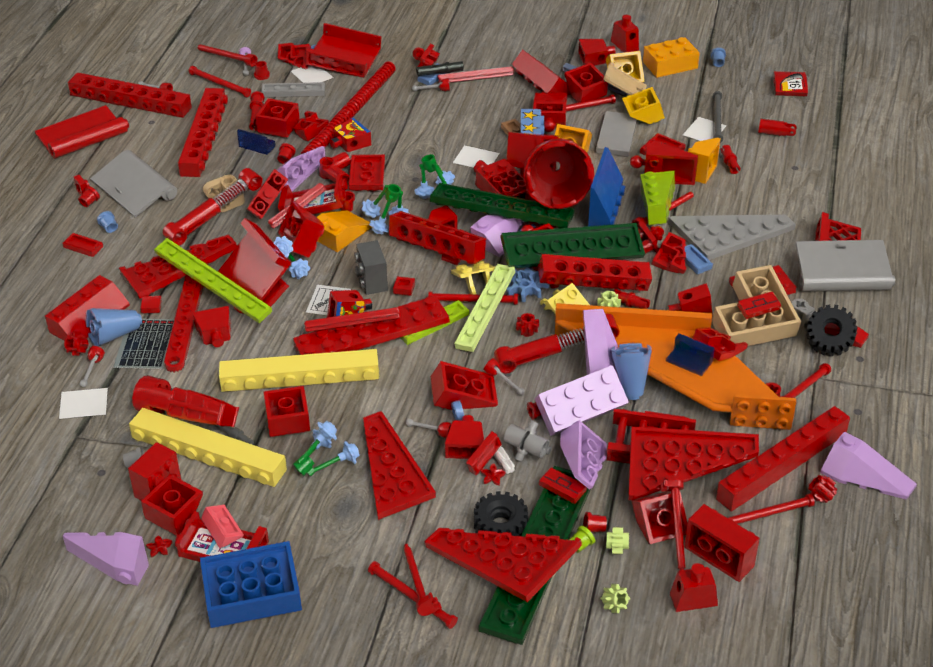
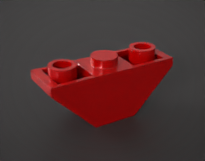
M274 169L251 199L247 210L261 220L288 181V178Z

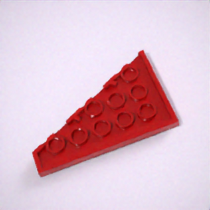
M632 426L628 500H635L661 491V482H664V480H681L684 483L758 457L759 434Z
M438 528L424 541L426 548L526 602L582 546L581 539L575 537V540L560 539V536L547 537L545 535L526 534V537L512 536L509 532L497 533L495 531L481 530L478 533L464 532V529L451 530L449 528Z

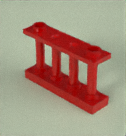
M614 409L613 424H617L618 429L615 443L608 442L607 461L630 464L631 445L624 444L626 426H654L665 429L695 430L696 419Z

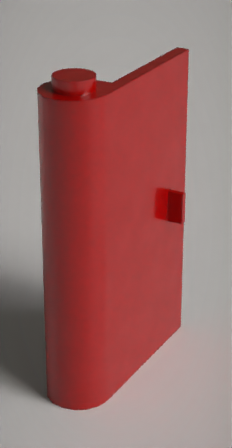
M107 105L36 130L35 134L51 156L56 159L128 131L129 123L126 118H116Z

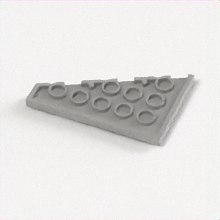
M785 214L670 216L668 223L708 260L795 230L796 226Z

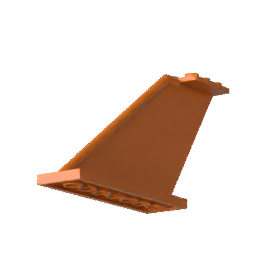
M556 303L555 334L559 337L560 334L563 336V333L565 335L567 332L570 334V331L573 333V330L576 332V329L579 330L581 328L583 330V310L603 309L605 314H612L620 330L619 336L615 339L618 347L620 344L642 343L644 348H647V345L652 347L647 375L712 411L731 412V426L791 430L796 408V398L778 397L736 356L718 361L691 343L696 328H711L712 313Z

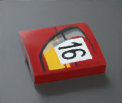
M774 71L775 95L807 97L808 85L805 72Z

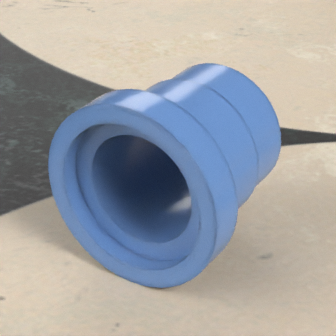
M714 48L710 53L715 67H721L725 63L726 51L723 48Z
M111 211L102 212L97 217V223L107 233H112L118 228V224Z

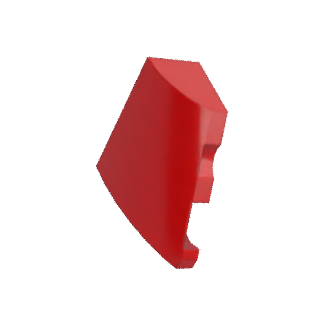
M278 44V59L299 68L307 69L306 50L308 48L311 49L310 44Z

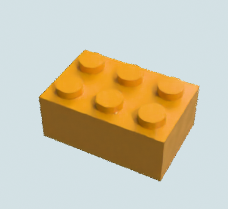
M686 37L644 46L643 63L658 78L698 69L700 52Z

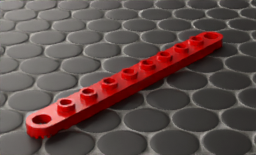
M188 275L185 276L164 360L167 371H173V373L175 371L179 372L185 366L195 324L193 312L198 311L203 285Z

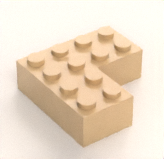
M772 265L737 271L732 287L739 300L773 291L781 304V309L746 319L737 306L738 302L717 306L712 317V324L715 330L731 336L730 340L734 343L746 342L748 346L797 336L801 320Z

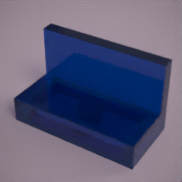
M241 129L237 130L238 143L241 148L268 155L276 146L275 141L267 139L266 136Z
M679 333L675 337L674 350L666 358V361L702 376L713 362L715 348Z

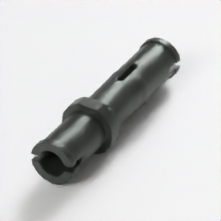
M463 61L416 67L417 77L441 73L449 74L450 72L463 71L464 65Z

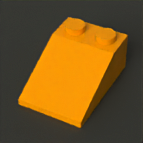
M348 210L322 213L317 218L325 226L324 233L317 242L335 252H339L372 227L369 225V221Z

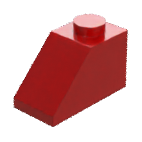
M447 205L430 212L428 220L458 229L457 215Z

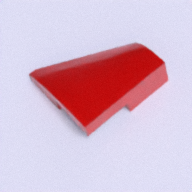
M306 111L304 113L305 118H300L299 123L294 127V131L303 140L310 141L329 123V120L318 118L316 112Z
M669 232L653 258L651 265L670 272L684 274L686 271V240Z
M710 327L696 328L691 343L718 361L734 357L747 349L748 346L746 342L734 343L730 340L731 336L720 333Z

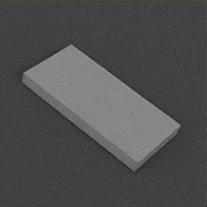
M606 111L596 153L603 154L604 148L607 147L612 155L629 157L637 119L630 117L627 113Z

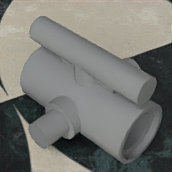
M531 420L528 428L523 429L514 424L507 428L504 442L517 447L515 459L522 462L525 454L528 455V453L539 458L544 457L545 454H550L552 447L549 446V440L536 435L539 423Z

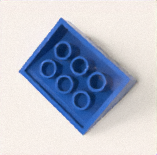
M607 147L604 148L591 185L588 226L614 225L615 216H618L619 206L622 203V196L625 194L626 186L623 185V177Z
M290 541L200 558L211 628L302 610Z

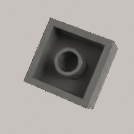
M378 240L356 244L357 252H354V258L358 266H355L356 276L359 277L360 287L365 289L366 295L388 291L387 264Z

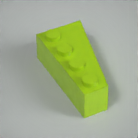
M675 171L640 174L641 195L648 224L667 223L673 192H675Z

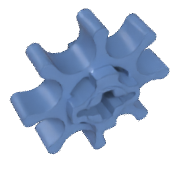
M526 267L525 270L519 271L515 269V274L507 288V295L519 294L521 295L522 302L526 301L527 295L531 296L534 294L537 298H541L540 288H549V284L540 283L539 272L531 270V267Z

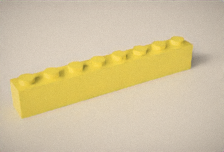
M377 349L220 361L219 379L221 392L379 379Z
M142 408L129 423L132 438L137 441H143L151 445L158 442L189 459L201 461L207 465L241 475L244 478L253 479L262 484L275 487L287 470L284 455Z

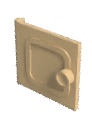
M613 62L609 63L604 76L606 82L629 95L646 89V84L614 67Z

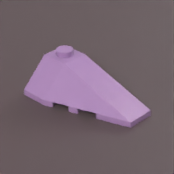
M321 146L291 158L277 169L278 172L288 178L285 185H289L291 191H294L319 167L320 159L325 157V147Z
M486 215L473 224L470 229L472 234L486 238V251L500 257L504 253L500 235L507 232H518L523 221L517 218L507 219L501 215Z
M583 310L587 375L613 365L617 374L611 349L614 346L615 350L619 349L604 310Z
M578 420L561 432L560 446L574 477L588 489H591L598 477L597 472L602 468V462L607 458V443Z
M846 432L834 443L820 472L839 483L846 484L851 482L859 484V488L866 489L871 487L879 489L880 493L907 499L917 486L913 480L868 444Z
M98 532L96 536H90L88 533H64L63 535L67 551L123 584L138 586L149 566L141 536L123 532H115L113 536H106L104 532Z

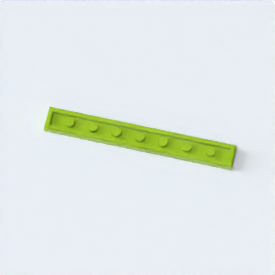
M166 238L154 249L157 255L259 324L272 312V308L170 239Z

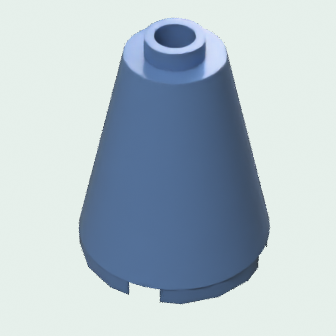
M92 308L86 312V327H90L91 333H88L94 346H101L137 330L142 324L141 315L135 310Z
M642 343L620 344L619 349L615 350L614 346L611 349L619 381L627 399L637 400L644 393L652 347L647 345V348H644Z

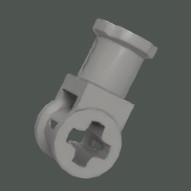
M804 299L793 300L792 305L801 320L800 325L805 327L808 325L809 318L812 316L815 308L811 307Z

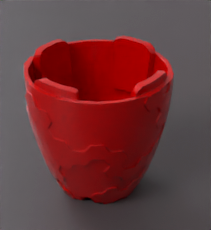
M562 138L550 139L537 145L526 159L523 172L524 183L530 196L543 206L553 209L568 208L579 203L589 192L595 177L594 166L588 153L575 142ZM553 161L560 163L558 170L550 168V164Z

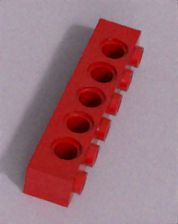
M403 211L390 215L389 235L396 237L397 240H405L412 245L423 246L424 249L452 256L453 259L464 260L468 264H476L485 259L486 238Z
M542 254L538 264L539 281L546 284L569 286L573 283L575 286L648 291L652 282L650 262Z

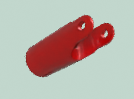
M760 118L758 133L794 136L797 126L784 121Z

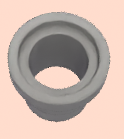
M141 446L136 447V450L123 454L124 464L127 469L144 454Z

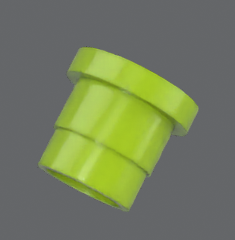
M582 525L577 528V532L569 539L575 540V537L581 539L582 546L576 551L577 553L596 542L590 530Z

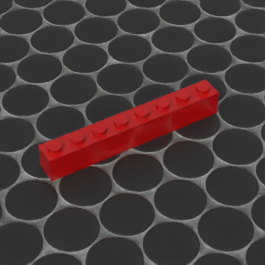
M833 406L718 483L716 500L732 512L836 442L844 432L847 433L850 416L836 406Z

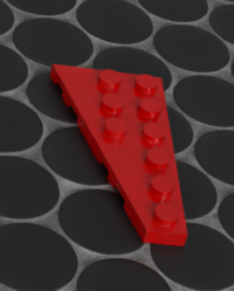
M228 234L208 240L206 245H192L186 251L208 264L226 254H230L237 247V244ZM160 256L153 257L150 262L134 263L135 266L130 268L125 266L119 267L121 274L140 299L187 275Z
M380 411L363 417L378 520L436 498V491L383 412Z

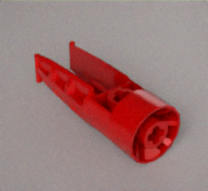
M149 375L139 379L132 395L133 406L137 411L145 408L162 414L166 410L167 415L171 417L212 425L235 427L239 407L202 393L177 387L171 390V385L168 381Z

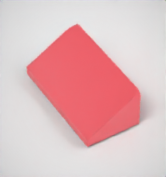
M225 505L205 508L201 519L219 548H223L244 536Z

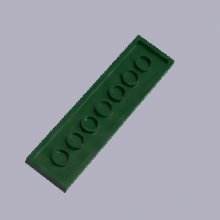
M439 183L430 195V202H434L436 205H449L455 209L465 208L471 212L480 211L488 215H501L507 219L517 218L523 222H537L539 225L549 223L559 229L568 228L575 213V208L553 209L533 200Z
M637 223L507 232L500 235L508 267H538L542 254L613 260L635 259L645 256Z

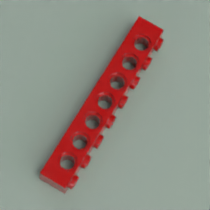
M78 72L68 81L71 96L184 118L192 108L190 94Z
M205 88L178 161L180 177H200L202 171L205 170V162L208 161L209 151L212 150V141H215V133L218 132L219 128L218 124L222 121L225 104L227 105L228 96L225 95L224 88Z

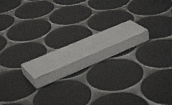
M325 82L262 84L261 93L264 94V97L325 96Z

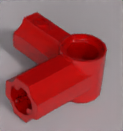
M342 152L332 158L322 157L319 161V176L336 183L337 174H341L342 178L347 182L349 175L341 169L351 164L348 154Z

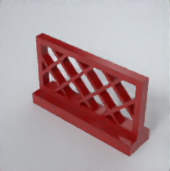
M822 212L816 225L815 241H833L830 237H834L837 241L861 240V228L831 220L828 213ZM830 226L836 227L838 230L835 231ZM848 231L854 232V233H856V234H855V235H851Z

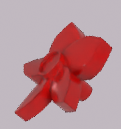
M495 464L490 466V470H480L486 476L484 484L492 481L500 486V478L506 474L504 470L497 469Z
M158 535L155 538V543L146 544V548L152 549L150 552L151 558L158 552L162 555H168L167 548L173 542L171 539L162 540Z

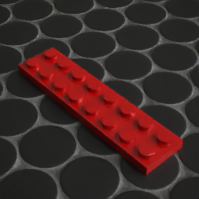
M435 295L398 306V319L318 330L294 337L293 342L299 355L357 351L449 323L450 319Z

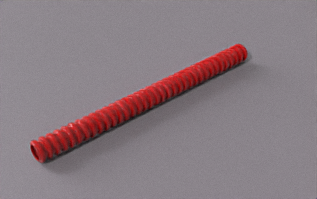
M386 61L315 136L307 147L302 150L301 154L321 146L326 148L330 143V139L334 138V128L353 118L395 73V65L390 61Z

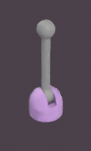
M247 47L239 50L241 55L251 54V50ZM244 63L243 75L248 76L249 71L247 70V65Z

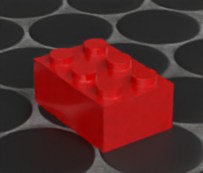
M703 504L688 519L684 548L740 582L755 566L760 538L733 520L718 513L715 509Z

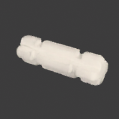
M500 446L494 457L506 474L513 473L515 465L504 448Z

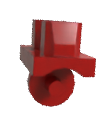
M430 43L425 51L420 47L413 50V57L420 61L417 67L430 66L436 63L440 53L433 50L435 45Z
M643 221L639 222L640 229L638 230L641 241H643L645 254L652 250L657 254L660 249L657 245V240L663 239V228L652 226L649 230Z

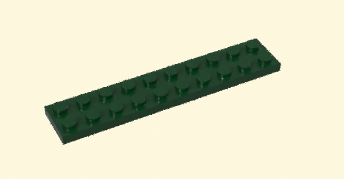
M558 466L553 467V469L577 480L572 470ZM544 488L521 536L526 537V534H537L547 537L560 536V539L569 540L591 489L587 488V491L574 504ZM552 577L528 602L497 586L480 622L479 632L523 645Z

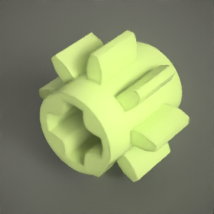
M605 291L601 293V298H598L597 306L620 307L621 299H618V294L615 292Z
M613 527V532H607L606 549H612V554H623V549H629V533L623 532V528Z
M611 584V588H603L604 593L600 599L604 604V609H611L612 613H619L620 609H627L626 605L630 600L626 592L627 588H620L619 584Z

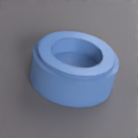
M460 400L451 403L455 420H462L464 412Z

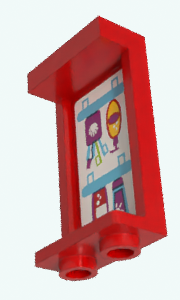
M337 174L336 183L324 185L326 191L303 208L311 214L343 208L348 185L341 174ZM285 185L280 194L279 211L285 209L292 201L297 200L310 189L292 193L290 186Z
M194 511L191 517L187 518L181 534L177 535L175 546L177 547L179 557L200 562L202 557L268 545L267 528L258 526L255 533L241 530L244 534L242 538L223 548H219L204 522L200 519L199 512Z

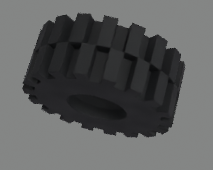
M829 304L826 305L825 309L821 306L809 318L806 330L807 339H809L810 346L814 345L816 352L821 350L822 355H825V352L829 353V356H833L834 353H837V356L841 355L842 351L847 352L849 347H852L856 338V319H852L853 314L851 312L846 313V308L838 309L839 305L834 304V308H831ZM829 323H833L839 327L840 332L836 336H829L825 333L824 327Z
M496 491V495L488 493L487 498L483 496L480 498V502L477 501L474 508L475 533L481 530L495 531L497 533L509 532L512 536L522 535L528 523V507L524 505L522 498L518 500L516 494L510 496V492L505 491V495H503L501 491ZM496 518H506L509 521L498 523L493 520Z

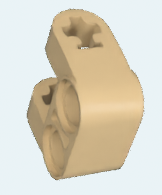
M224 175L207 182L203 187V192L208 198L217 197L219 193H222V191L238 180L233 175ZM241 192V195L239 194L232 202L229 201L227 205L222 207L221 212H226L245 203L244 193Z

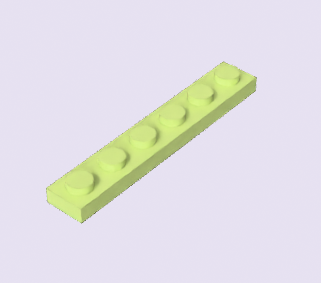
M497 264L454 343L456 349L474 352L515 274V267Z

